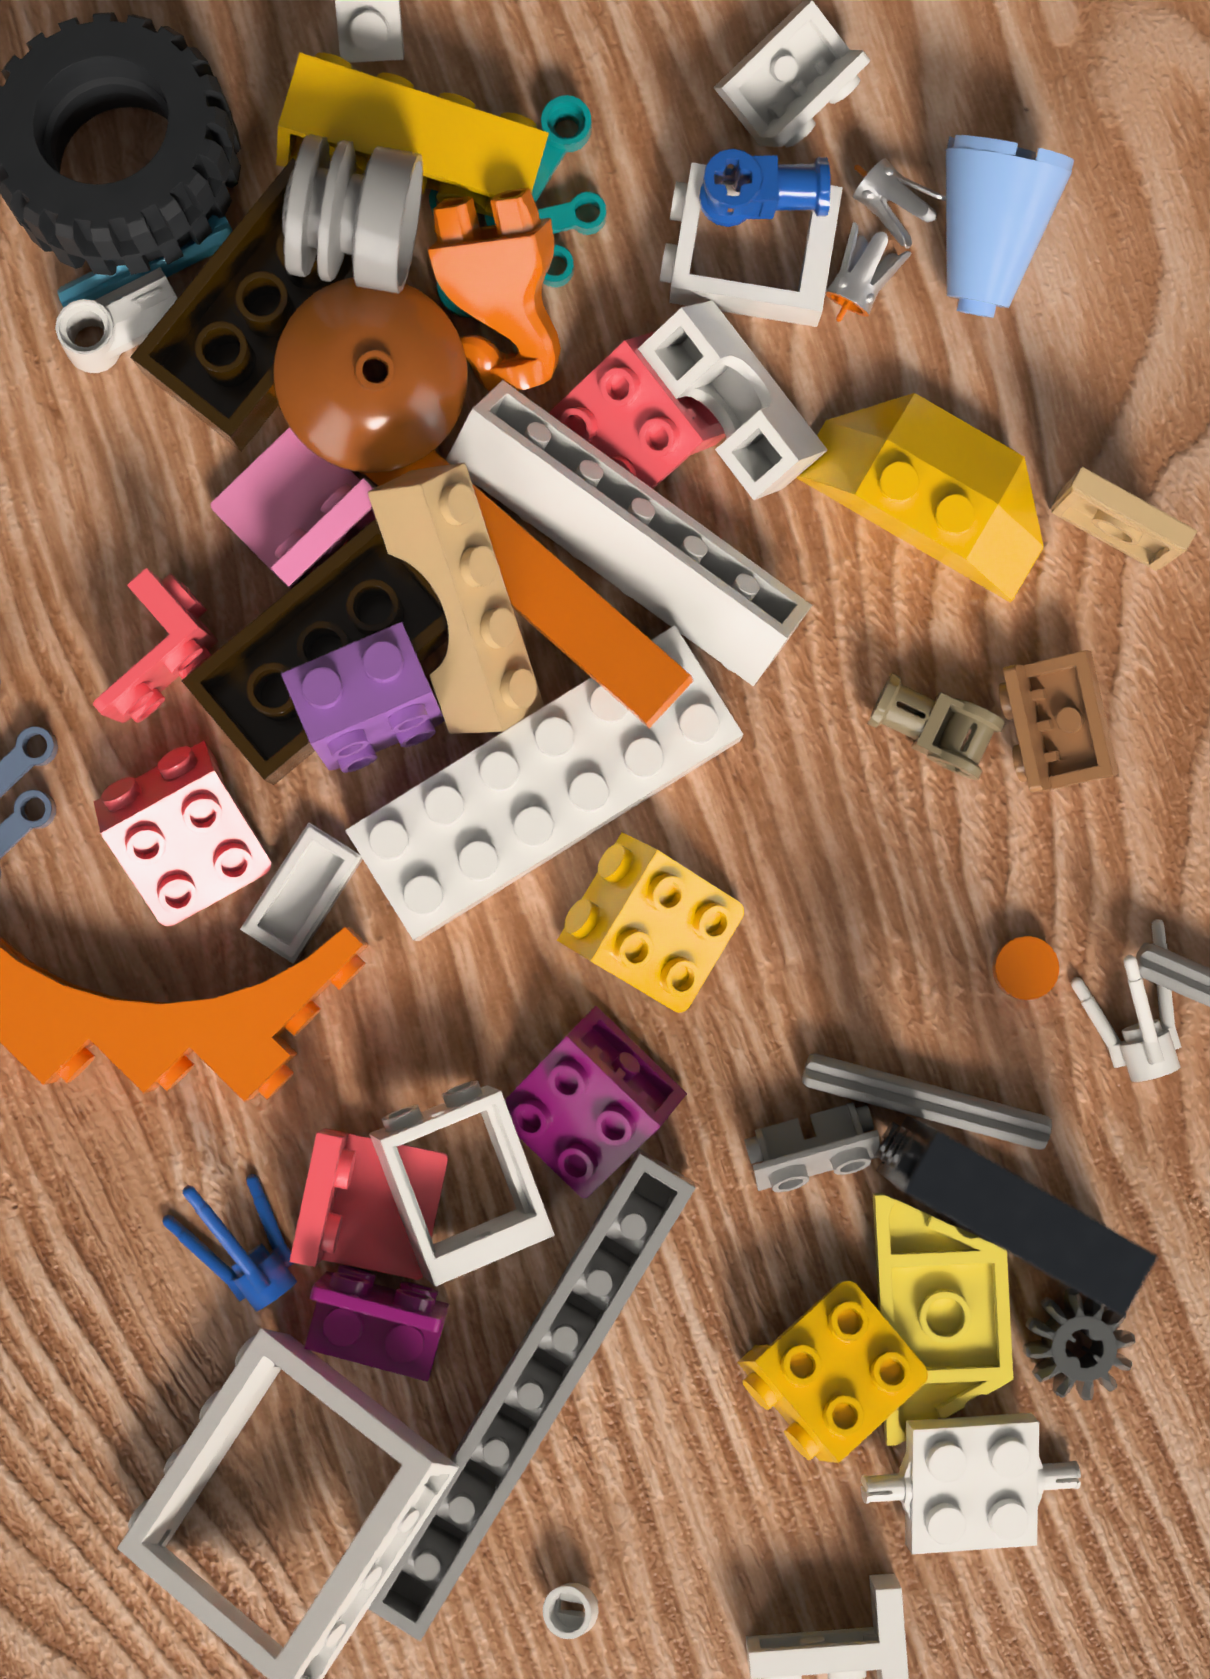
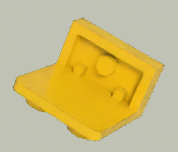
M621 832L615 844L609 847L602 855L598 864V872L584 896L569 910L565 919V927L557 941L671 1010L681 1013L690 1007L744 916V907L739 901L664 853Z
M842 1281L836 1284L774 1342L766 1345H755L737 1361L748 1375L742 1380V1383L750 1395L766 1410L774 1406L790 1425L784 1430V1434L795 1449L807 1460H811L816 1456L819 1461L840 1463L924 1385L928 1378V1371L925 1365L859 1286L852 1281Z

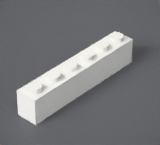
M504 380L471 410L446 458L449 464L465 462L473 484L481 487L515 512L522 520L533 525L566 549L573 557L582 561L614 584L625 595L633 598L671 627L676 626L681 635L688 638L722 663L724 667L736 673L752 686L756 684L812 607V604Z

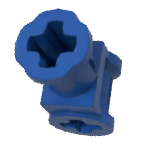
M737 149L720 151L710 159L705 167L703 184L701 185L699 195L701 211L708 220L716 225L725 227L740 225L747 219H773L776 211L814 210L817 217L827 216L831 191L828 158L817 157L814 164H778V155L751 156L747 152ZM729 164H733V168H732V169H731V168H727V166H728ZM722 181H733L734 190L739 192V195H727V188L721 184ZM728 208L733 209L732 212H727Z

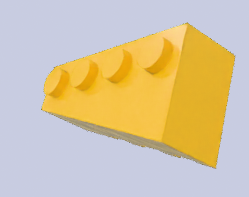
M299 53L278 123L276 165L285 167L292 158L297 161L300 147L305 136L309 134L327 137L330 164L338 142L342 140L352 141L356 153L358 174H365L370 157L378 146L421 153L423 160L422 194H424L425 188L438 191L436 198L439 202L450 198L473 197L476 213L494 217L490 200L496 194L521 188H530L532 193L549 132L536 129L537 125L534 121L520 114L505 112L501 113L499 117L477 110L471 100L461 95L440 93L437 97L415 90L414 85L409 80L399 75L379 73L375 77L353 70L352 65L347 60L330 53H316L315 57Z

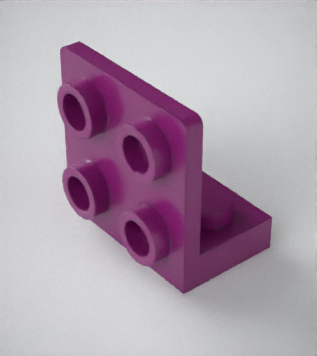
M595 1005L505 1099V1103L518 1137L581 1198L586 1199L662 1126L687 1093Z
M339 1265L337 1272L326 1271L313 1285L310 1299L317 1302L304 1349L428 1382L449 1303L436 1300L438 1291L421 1284L405 1281L401 1282L399 1289L374 1284L376 1274L347 1265Z

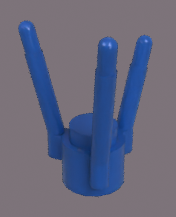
M248 1175L246 1182L271 1245V1252H268L263 1243L246 1253L197 1190L191 1185L185 1186L183 1189L184 1197L235 1262L230 1268L172 1215H165L163 1217V1225L228 1285L239 1302L246 1298L255 1312L278 1299L297 1283V1280L288 1269V1267L294 1264L289 1262L291 1250L283 1239L268 1198L257 1175Z

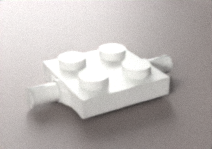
M1032 1413L906 1421V1453L900 1465L899 1474L862 1475L861 1483L863 1486H861V1494L865 1504L870 1502L901 1501L905 1511V1545L911 1554L1036 1546L1038 1505L1042 1498L1043 1490L1079 1489L1081 1482L1078 1478H1081V1473L1077 1461L1041 1463L1039 1458V1421Z

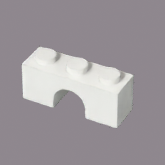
M713 300L681 307L638 348L676 399L686 396L694 398L714 414L726 435V440L715 450L753 500L784 489L827 451L821 440Z

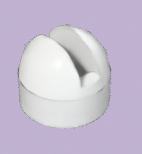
M567 1583L552 1590L547 1595L543 1604V1618L546 1626L554 1635L563 1639H574L588 1632L594 1626L599 1613L598 1599L590 1588L580 1583ZM561 1600L583 1604L585 1612L561 1610Z

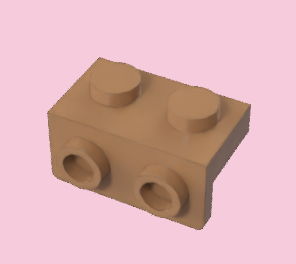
M1084 650L1027 665L1015 664L1003 667L1005 682L999 684V699L1006 719H1014L1019 744L1014 745L1012 748L1013 763L1019 780L1028 783L1031 793L1046 792L1118 775L1091 651Z

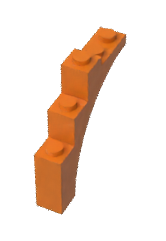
M344 927L308 958L261 984L213 999L165 1003L122 999L75 985L32 962L0 936V1043L42 1085L55 1083L60 1078L67 1084L74 1080L94 1060L95 1055L89 1049L95 1045L143 1093L155 1091L160 1085L167 1092L171 1090L194 1067L195 1064L188 1058L194 1051L244 1102L253 1099L258 1093L268 1100L294 1074L287 1064L298 1054L280 1035L286 1029L293 1036L297 1035L321 1010L314 1000L331 983L338 990H341L366 965L359 955L369 945L352 928Z

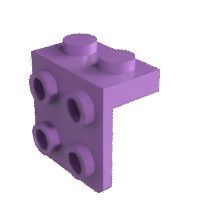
M402 622L281 674L310 744L328 770L341 768L343 773L362 769L377 759L376 752L397 743L401 747H411L422 743L436 733L434 727L444 722L442 712Z

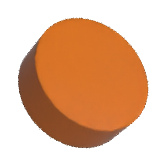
M1022 936L1008 940L998 949L993 960L992 971L996 984L1005 994L1015 999L1034 1000L1046 995L1056 984L1059 976V961L1055 951L1045 941L1036 937Z

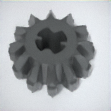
M1068 1288L1064 1294L1065 1309L1061 1310L1057 1303L1051 1298L1046 1297L1041 1301V1305L1050 1316L1048 1321L1044 1323L1037 1318L1030 1317L1027 1319L1026 1327L1035 1334L1042 1336V1339L1029 1341L1024 1344L1023 1352L1030 1358H1043L1035 1365L1032 1374L1039 1382L1054 1377L1052 1390L1057 1396L1064 1398L1075 1384L1079 1396L1084 1401L1093 1399V1380L1097 1379L1110 1392L1117 1388L1116 1380L1108 1373L1112 1366L1123 1371H1129L1132 1368V1361L1124 1355L1117 1353V1349L1134 1344L1135 1336L1130 1331L1116 1330L1123 1323L1126 1315L1122 1317L1110 1309L1104 1311L1105 1306L1087 1297L1083 1305L1079 1292L1073 1288ZM1078 1330L1092 1339L1090 1349L1082 1346L1086 1354L1079 1358L1065 1348L1067 1340L1076 1341L1071 1334Z

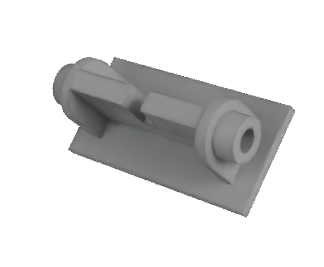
M852 1102L811 1114L810 1119L816 1137L804 1140L798 1118L756 1129V1136L744 1139L750 1163L763 1161L753 1165L758 1191L771 1187L774 1192L791 1191L805 1185L809 1181V1177L831 1170H834V1173L837 1175H846L869 1166L871 1159L877 1158L875 1153L880 1146L877 1130L864 1134V1132L874 1130L868 1106L855 1108Z

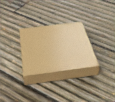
M1081 467L1063 486L1050 507L1051 513L1155 571L1162 569L1184 553L1197 533V530L1084 467Z

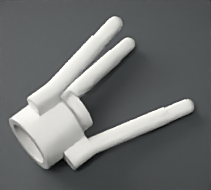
M1156 919L1152 922L1153 944L1168 950L1164 923L1162 920ZM1127 955L1124 958V965L1139 1023L1122 1030L1125 1041H1120L1083 980L1079 977L1072 979L1071 986L1105 1042L1114 1068L1126 1066L1132 1082L1156 1079L1181 1068L1175 1051L1182 1046L1175 1027L1172 990L1156 984L1160 1021L1158 1019L1153 1020L1135 956Z

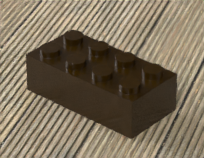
M293 158L130 357L146 377L241 452L279 406L274 388L273 367L277 345L287 322L297 308L315 292L337 281L354 278L351 254L344 255L340 269L335 279L331 282L320 279L317 254L312 269L306 277L288 274L285 267V236L283 234L282 222L286 189L289 177L296 164V160Z
M375 519L181 681L265 781L275 785L315 752L285 685L282 673L400 622L403 623L416 656L421 663L449 640L447 619L436 592L426 578L406 561L388 554L377 519Z

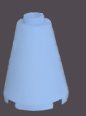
M955 135V138L949 137L946 149L947 296L959 299L956 311L994 318L996 307H1010L1072 174L1074 159L1042 148H1038L1036 157V152L1017 147L1018 143L968 135Z

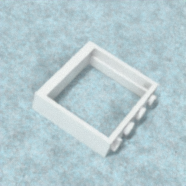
M260 1328L258 1333L247 1340L240 1348L235 1359L236 1367L221 1390L212 1394L204 1403L199 1414L200 1422L187 1442L176 1449L167 1460L164 1467L165 1476L150 1499L144 1501L132 1514L128 1523L129 1531L117 1549L266 1678L323 1679L459 1469V1466L316 1354L304 1349L305 1346L293 1336ZM281 1369L402 1464L284 1648L166 1548V1545Z

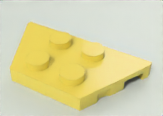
M873 1193L878 1310L928 1371V1378L925 1384L884 1421L885 1443L887 1446H892L906 1441V1421L946 1418L964 1408L966 1403L981 1394L987 1395L1014 1380L1007 1250L995 1243L888 1195Z

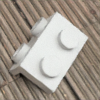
M813 0L802 1L713 88L759 146L782 147L785 145V147H791L811 132L815 126V121L812 118L828 102L835 104L841 101L858 86L860 78L857 74L870 62V59L863 50H850Z

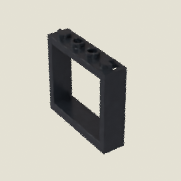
M908 1115L901 1126L895 1122L889 1125L882 1136L884 1139L875 1153V1156L882 1160L876 1169L877 1172L905 1193L1125 1317L1158 1258L1156 1254L944 1133Z

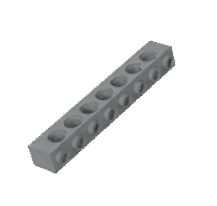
M640 1148L638 1149L452 1454L450 1460L458 1465L459 1469L368 1609L421 1641L696 1189L692 1180Z

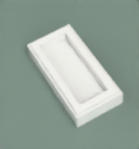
M308 822L240 930L288 961L296 964L363 858L351 848Z

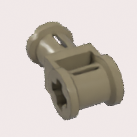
M891 673L867 724L875 728L883 724L913 738L915 741L911 747L912 749L927 755V758L956 774L972 780H979L982 769L978 765L994 732H1002L1005 721L985 708L962 699L952 698L941 692L934 699L902 685L901 677ZM971 728L972 730L968 737V740L963 750L961 751V746L964 742V739L969 729Z

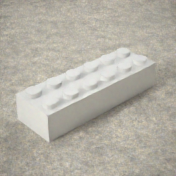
M676 626L666 630L652 639V641L692 676L693 682L650 728L643 724L591 677L345 830L414 941L422 940L742 739L744 734Z

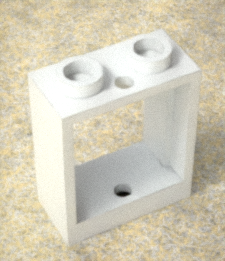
M691 163L688 183L676 181L670 220L682 222L678 245L665 244L660 281L671 283L669 303L689 306L713 300L722 312L818 327L823 310L843 187L831 185L830 206L827 216L817 217L814 210H811L798 292L690 274L701 209L699 195L706 167L704 164ZM722 181L721 184L727 188V195H739V192L734 190L733 181Z
M478 1081L467 1082L447 1090L442 1094L445 1103L423 1112L420 1111L418 1105L392 1112L382 1118L384 1128L369 1133L422 1275L434 1286H438L555 1236L502 1092L488 1085L480 1087ZM481 1112L516 1210L433 1244L397 1146Z

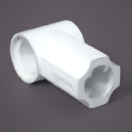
M158 268L96 300L81 299L69 303L61 310L56 320L55 330L58 340L67 357L76 368L88 373L106 371L116 364L122 353L138 346L144 341L178 298L161 268ZM90 326L104 329V335L94 346L79 347L74 344L77 334L82 329Z

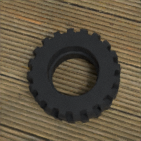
M110 12L93 14V22L80 24L77 17L58 23L61 31L48 38L42 32L26 43L30 51L22 59H19L16 55L12 56L1 71L6 82L3 87L0 86V194L31 240L44 252L53 251L59 262L75 269L83 267L86 260L94 274L113 276L116 274V267L126 265L131 275L150 271L149 262L164 257L168 265L184 256L180 248L187 242L193 240L197 245H200L213 232L208 219L212 215L217 216L219 219L225 216L232 202L226 187L233 188L239 182L241 165L236 155L241 149L239 134L219 81L213 75L208 61L198 48L188 47L184 36L169 26H161L157 32L150 18L131 14L128 15L127 22H119L115 13ZM133 107L150 110L168 120L167 132L160 149L152 160L135 174L120 181L106 184H86L61 175L62 157L68 142L84 123L98 114L112 109Z

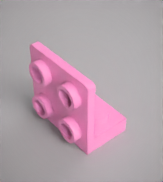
M290 427L211 502V509L290 590L376 519L367 493L374 488L364 478L360 481L351 470L335 466L315 455L299 441Z

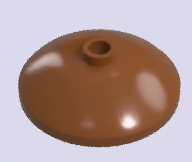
M354 278L337 281L315 292L297 308L287 322L279 339L274 358L273 377L275 394L282 415L291 431L302 444L321 459L340 468L357 472L379 473L400 469L413 464L427 456L442 443L453 429L463 408L467 391L468 370L463 344L457 330L445 312L427 295L407 284L404 285L400 293L359 287L356 286ZM370 359L381 361L386 368L384 381L380 383L369 382L362 372L364 362Z

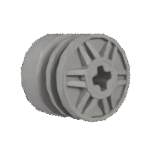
M312 134L305 136L299 150L295 168L289 177L283 208L282 226L285 236V267L288 274L306 277L312 269L317 254L320 279L331 282L335 279L340 269L344 255L351 254L356 286L400 293L408 276L417 234L423 184V160L421 153L378 146L370 157L365 174H358L356 153L352 141L342 140L338 142L330 164L327 137Z

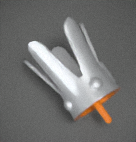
M886 158L879 161L869 172L860 165H855L854 169L864 179L857 187L853 198L864 204L875 214L901 246L909 249L912 245V239L887 204V201L894 202L925 222H932L936 220V211L904 184L940 200H946V196L903 177Z
M853 222L840 271L825 292L827 297L842 307L836 317L838 322L842 321L847 310L868 317L878 292L912 254L909 251H905L899 256L896 253H891L878 265L888 242V236L885 232L876 233L868 244L864 236L859 235L857 237L858 225Z

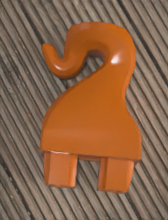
M530 188L507 190L496 194L490 200L496 225L485 227L479 226L473 197L464 196L443 200L433 209L437 241L427 249L439 286L446 296L460 309L507 337L518 348L516 353L505 354L483 336L466 335L460 338L466 355V362L470 363L477 379L488 391L495 388L502 380L517 391L530 389L546 383L554 374L561 351L558 333L542 300V284L554 255V235L551 218L540 219Z

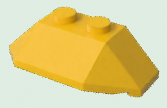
M916 393L825 421L817 437L827 448V451L797 476V479L1006 601L1012 602L1044 547L1025 456Z

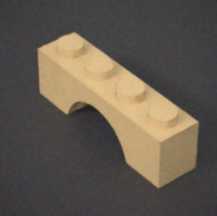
M465 462L411 470L367 492L388 554L400 558L416 568L430 583L444 609L449 631L448 650L441 665L429 676L449 734L503 732L544 707Z

